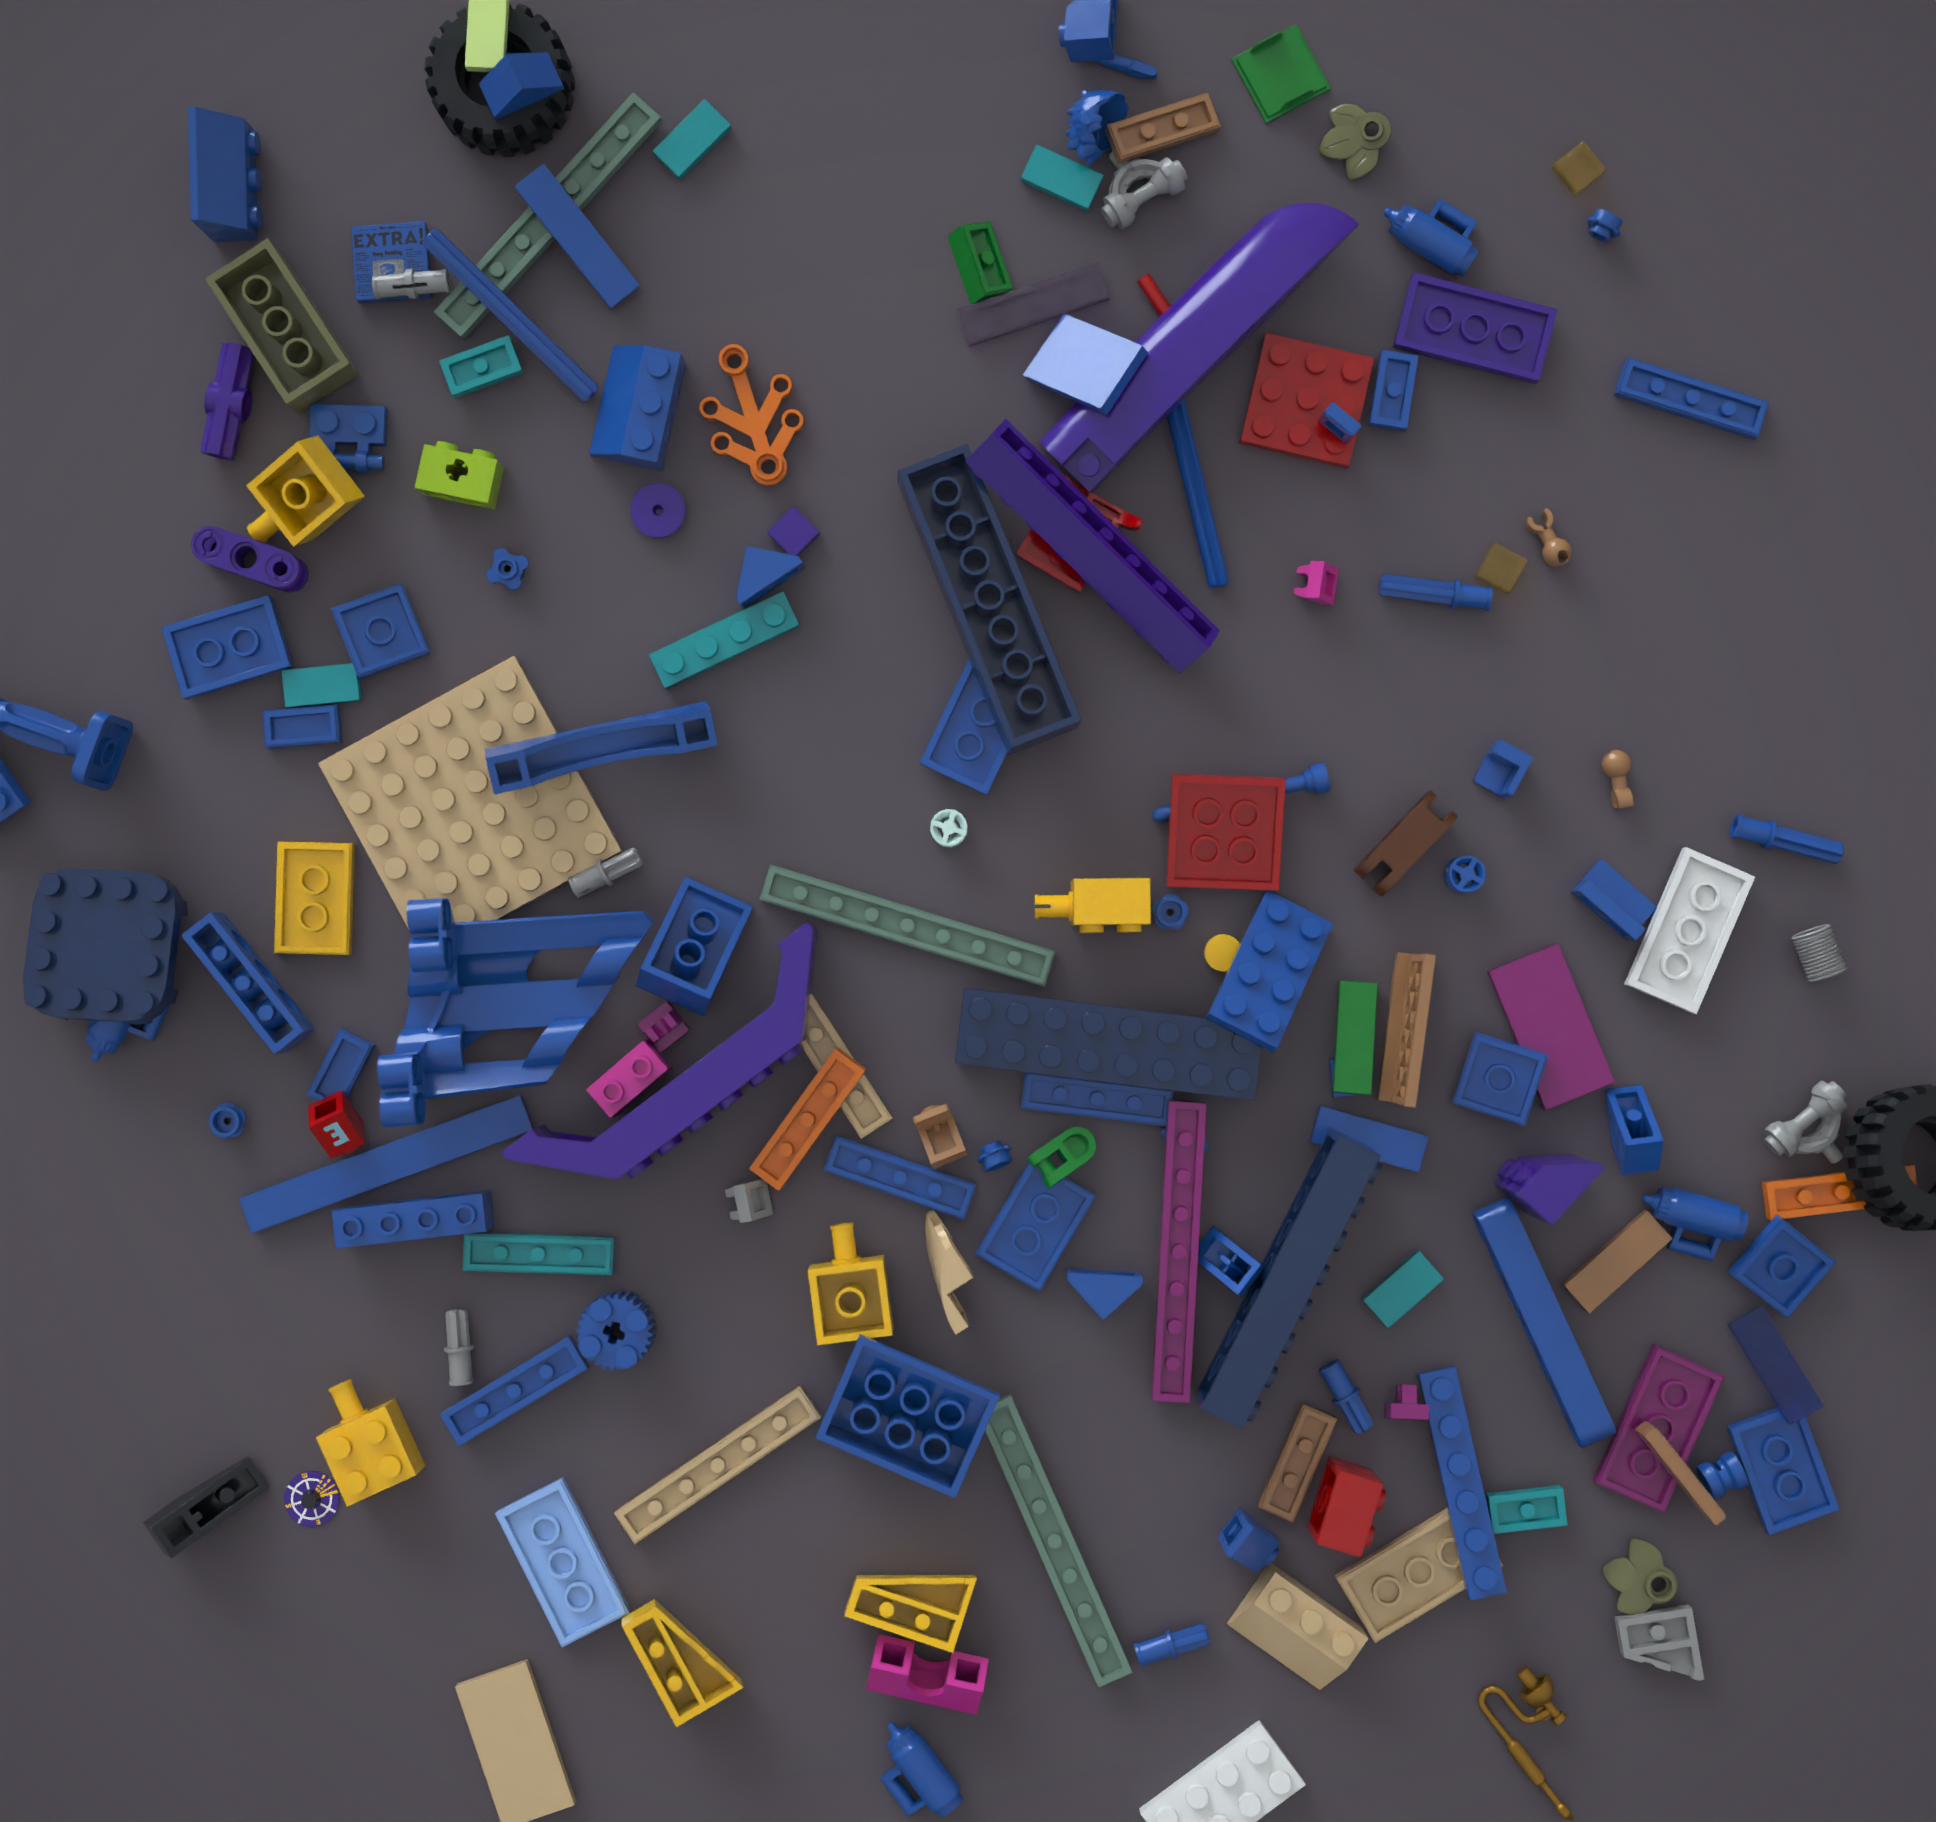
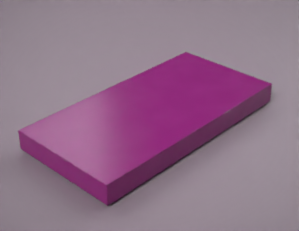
M1553 944L1487 971L1516 1044L1548 1054L1536 1092L1543 1110H1548L1615 1082L1559 944Z
M1653 1344L1616 1426V1433L1611 1437L1593 1481L1665 1514L1678 1483L1635 1431V1428L1644 1421L1655 1426L1684 1463L1687 1464L1725 1376Z

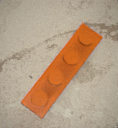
M838 1047L835 1048L749 1169L780 1191L867 1069Z
M1904 1164L1909 1178L1918 1187L1915 1165ZM1845 1172L1762 1182L1765 1214L1768 1220H1772L1776 1215H1779L1782 1219L1861 1210L1864 1209L1866 1202L1864 1200L1857 1201L1851 1189L1855 1188L1852 1180L1847 1181Z

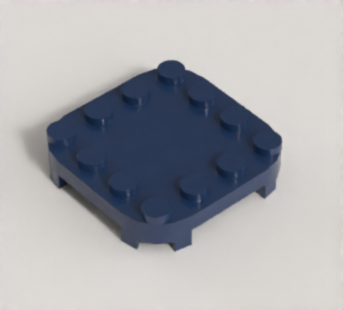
M69 868L43 875L39 881V888L33 901L23 973L25 1003L42 1014L64 1020L122 1022L137 1025L153 1023L152 1020L161 1015L170 1003L175 1004L179 991L172 987L181 915L188 916L187 901L182 899L177 887L170 880L147 872Z

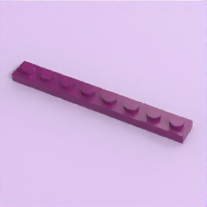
M1168 1100L1152 1401L1190 1403L1206 1102Z

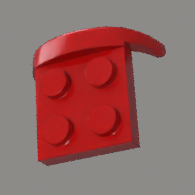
M1065 476L1116 528L1119 526L1132 531L1139 530L1143 524L1141 518L1114 506L1092 492L1090 493L1087 489ZM1031 529L1029 530L1015 556L1075 592L1080 593L1085 584L1080 575L1065 560L1059 558L1053 548L1039 534Z

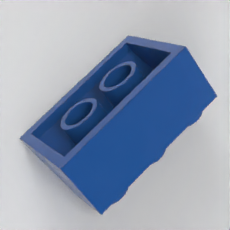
M188 107L191 221L213 242L258 241V228H261L263 224L262 211L260 206L257 205V191H261L262 187L261 174L259 169L256 168V154H260L261 151L258 132L244 118L199 107Z
M648 345L613 346L589 452L590 456L663 471L686 367L682 353Z

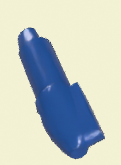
M1118 54L1114 55V60L1095 61L1100 65L1127 73L1135 78L1156 79L1158 74L1154 66Z

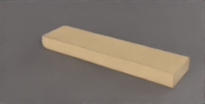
M811 993L806 1039L800 1045L818 1072L837 1047L854 1059V1057ZM865 1074L841 1106V1109L861 1139L893 1119Z

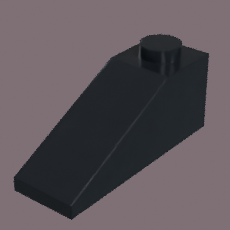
M247 1456L175 1499L144 1521L143 1524L162 1552L173 1558L270 1487Z

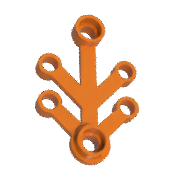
M727 345L720 351L719 364L722 371L732 377L744 416L722 406L715 397L704 398L700 402L699 410L705 420H718L751 437L755 451L733 442L731 436L726 432L715 433L711 438V447L718 456L729 455L750 466L751 474L759 484L764 486L776 485L784 479L787 473V462L783 455L794 434L800 432L804 427V418L801 412L796 409L785 411L781 417L782 427L772 445L769 446L766 431L782 400L791 395L793 391L792 381L785 374L775 375L770 381V391L758 412L746 375L750 364L748 354L740 345ZM732 357H739L742 360L738 368L728 366V362ZM783 380L788 383L786 391L778 392L775 390V384L778 381ZM709 403H714L718 406L717 412L713 415H708L704 412L705 406ZM794 415L800 419L796 427L786 425V420L789 416ZM720 438H725L729 441V445L725 450L716 448V442ZM766 462H773L776 468L773 473L766 474L762 471V466Z

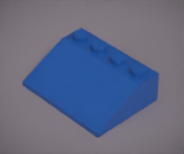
M860 1334L820 1424L816 1439L956 1498L1000 1394Z

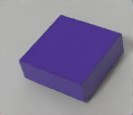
M794 506L767 531L768 535L787 554L799 556L820 535V532Z

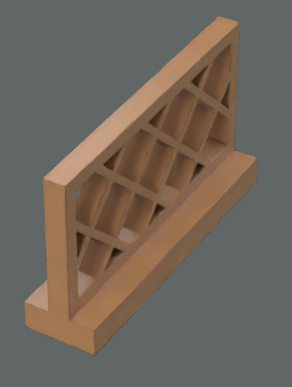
M1395 952L1376 1100L1416 1108L1436 955Z

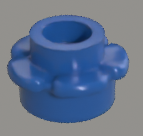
M1596 209L1594 215L1587 218V223L1590 227L1589 234L1603 242H1609L1610 238L1620 237L1619 229L1623 221L1615 214L1603 209Z
M1165 894L1162 899H1157L1152 906V913L1155 915L1154 922L1164 930L1167 928L1171 930L1181 928L1185 924V917L1189 914L1187 903L1181 901L1176 894ZM1168 909L1174 911L1172 916L1167 915Z
M221 1103L217 1109L210 1113L209 1126L218 1138H236L244 1131L243 1123L246 1121V1115L240 1107H234L233 1103ZM227 1117L231 1119L229 1125L225 1123V1118Z
M1001 1141L992 1142L980 1149L982 1155L977 1158V1162L979 1164L982 1163L985 1172L995 1171L1013 1161L1009 1153L1012 1148L1010 1145L1003 1147Z

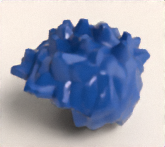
M1084 89L1081 92V99L1075 102L1072 108L1067 110L1066 114L1071 115L1068 121L1070 129L1065 131L1066 135L1070 138L1068 148L1077 149L1076 153L1079 154V160H1086V166H1090L1105 151L1112 150L1105 133V128L1108 124L1126 118L1129 107L1127 102L1124 101L1125 96L1122 93L1112 90L1088 92Z

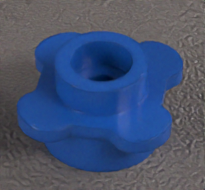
M505 548L496 549L493 553V565L486 572L488 581L491 583L500 582L507 585L510 590L519 589L522 585L521 580L524 577L525 569L529 566L528 559L524 555L515 556L509 554ZM510 566L511 570L510 572H505L504 568Z

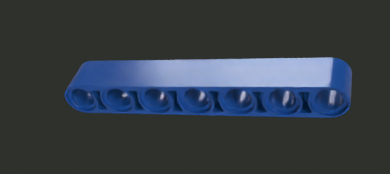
M1505 1197L1473 1212L1472 1216L1577 1444L1580 1448H1584L1615 1434L1616 1428L1512 1202L1508 1197Z

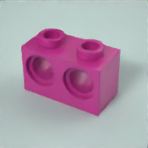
M649 1039L643 1040L586 1090L604 1112L612 1118L622 1112L672 1069L673 1066L662 1053H659Z

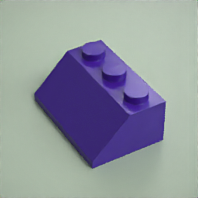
M1572 1154L1518 1156L1515 1160L1513 1158L1508 1159L1496 1173L1499 1178L1493 1184L1526 1214L1553 1225L1603 1171L1604 1167L1598 1162Z

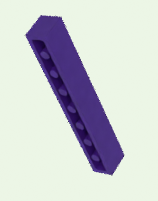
M1007 419L967 458L965 462L972 468L974 474L979 479L985 481L999 495L1004 504L1020 515L1026 521L1028 527L1033 532L1039 534L1053 548L1056 555L1065 560L1087 585L1093 587L1107 601L1109 607L1119 613L1133 627L1138 636L1147 640L1159 652L1161 658L1166 663L1172 665L1181 673L1210 648L1220 630Z

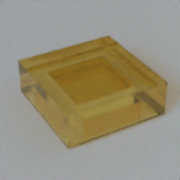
M1584 141L1551 167L1573 196H1576L1606 171L1605 167Z
M1494 542L1475 577L1508 594L1527 560Z

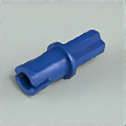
M1335 1359L1322 1366L1318 1371L1322 1374L1334 1396L1332 1402L1334 1405H1339L1353 1432L1360 1434L1370 1429L1373 1421L1358 1395L1360 1389L1353 1386L1340 1359Z
M1200 1623L1171 1633L1167 1629L1165 1630L1166 1634L1140 1643L1136 1642L1134 1647L1140 1666L1143 1667L1146 1664L1173 1657L1176 1660L1179 1654L1208 1646L1210 1638L1206 1626Z

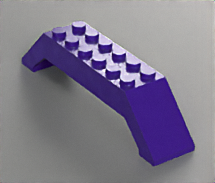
M806 922L777 944L782 951L774 1005L600 1136L593 1137L550 1132L544 1124L528 1131L501 1153L507 1160L612 1179H619L626 1174L632 1179L654 1163L650 1158L651 1155L658 1152L660 1156H663L683 1141L680 1133L687 1128L691 1134L714 1118L710 1113L712 1109L719 1106L721 1110H724L743 1096L740 1088L749 1083L753 1088L770 1076L773 1071L769 1066L777 1060L783 1065L803 1051L799 1044L806 1039L818 930L812 923Z

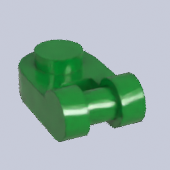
M1071 1127L1031 1154L1027 1161L1032 1168H1038L1044 1176L1042 1181L1049 1190L1088 1162L1095 1153L1096 1141L1093 1134L1087 1129ZM1054 1153H1057L1064 1163L1057 1169L1049 1159Z

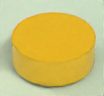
M1227 934L1213 936L1204 947L1206 963L1216 971H1228L1240 943L1234 937Z

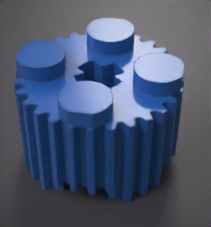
M621 1289L618 1293L615 1290L609 1294L604 1293L601 1297L598 1296L580 1315L582 1318L577 1323L580 1327L576 1329V1332L580 1334L577 1337V1341H580L578 1348L582 1356L588 1358L589 1362L595 1361L594 1366L597 1367L601 1364L603 1370L610 1367V1371H614L616 1367L619 1371L630 1368L637 1364L653 1345V1341L656 1338L654 1333L658 1327L654 1326L656 1320L652 1319L654 1312L648 1311L650 1305H644L645 1300L639 1299L640 1294L637 1293L634 1296L631 1290L625 1293L624 1289ZM615 1322L620 1323V1330L625 1332V1336L622 1334L619 1337L614 1336L609 1327Z

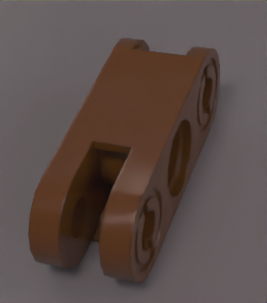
M1431 790L1414 804L1354 869L1358 876L1364 878L1381 860L1390 868L1373 886V890L1380 896L1388 892L1458 817L1455 812L1451 811L1444 818L1438 819L1428 809L1436 797V794Z

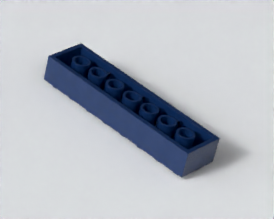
M967 443L898 470L897 483L1008 755L1075 730L1079 727L1082 720L984 482L974 474L972 468L965 462L972 454Z
M964 988L955 1063L1255 1101L1262 1047L1203 1017Z
M1331 1127L1329 1128L1261 1262L1264 1269L1248 1288L1196 1391V1396L1202 1410L1240 1429H1243L1246 1421L1252 1422L1255 1419L1261 1405V1401L1257 1399L1263 1387L1270 1388L1278 1372V1367L1275 1364L1281 1353L1286 1355L1295 1339V1333L1292 1330L1297 1320L1303 1321L1308 1315L1313 1300L1309 1297L1315 1285L1320 1287L1324 1283L1330 1270V1266L1326 1263L1333 1251L1339 1252L1347 1237V1232L1344 1231V1228L1350 1217L1355 1219L1359 1214L1365 1198L1361 1197L1367 1183L1372 1185L1380 1173L1382 1164L1378 1161L1381 1156L1371 1147Z

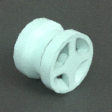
M953 809L939 811L931 821L930 831L932 838L943 847L951 848L958 846L967 835L966 819L960 812Z

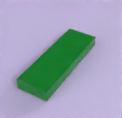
M1344 980L1338 982L1332 1093L1371 1095L1377 983Z

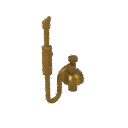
M1526 1665L1516 1673V1676L1525 1686L1521 1690L1519 1698L1524 1703L1537 1707L1536 1713L1533 1716L1525 1715L1509 1694L1498 1686L1483 1688L1478 1696V1705L1507 1743L1506 1749L1535 1786L1539 1785L1556 1806V1811L1562 1818L1573 1821L1574 1816L1564 1802L1560 1801L1545 1781L1546 1775L1519 1740L1512 1739L1485 1703L1488 1694L1496 1693L1522 1722L1534 1724L1548 1720L1551 1715V1721L1555 1725L1562 1723L1567 1716L1563 1710L1559 1711L1551 1701L1554 1695V1685L1549 1674L1545 1673L1536 1677L1528 1665Z

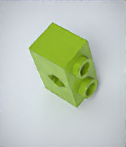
M437 441L436 446L424 444L415 483L416 490L422 495L495 510L504 466L495 459L494 453L480 449H473L472 454L458 451L459 446L442 441ZM462 468L468 471L466 476L461 475L458 480L453 476L455 472H461Z

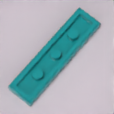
M487 1232L464 1234L462 1271L613 1275L615 1236Z

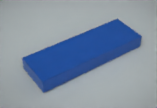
M1319 1105L1310 1142L1321 1145L1331 1127L1371 1147L1381 1156L1380 1162L1419 1172L1429 1136Z

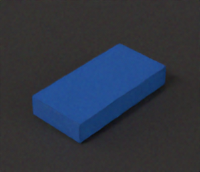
M339 705L262 711L265 748L267 749L343 743Z
M340 1028L306 1096L319 1101L342 1090L346 1097L349 1098L376 1045L344 1028Z

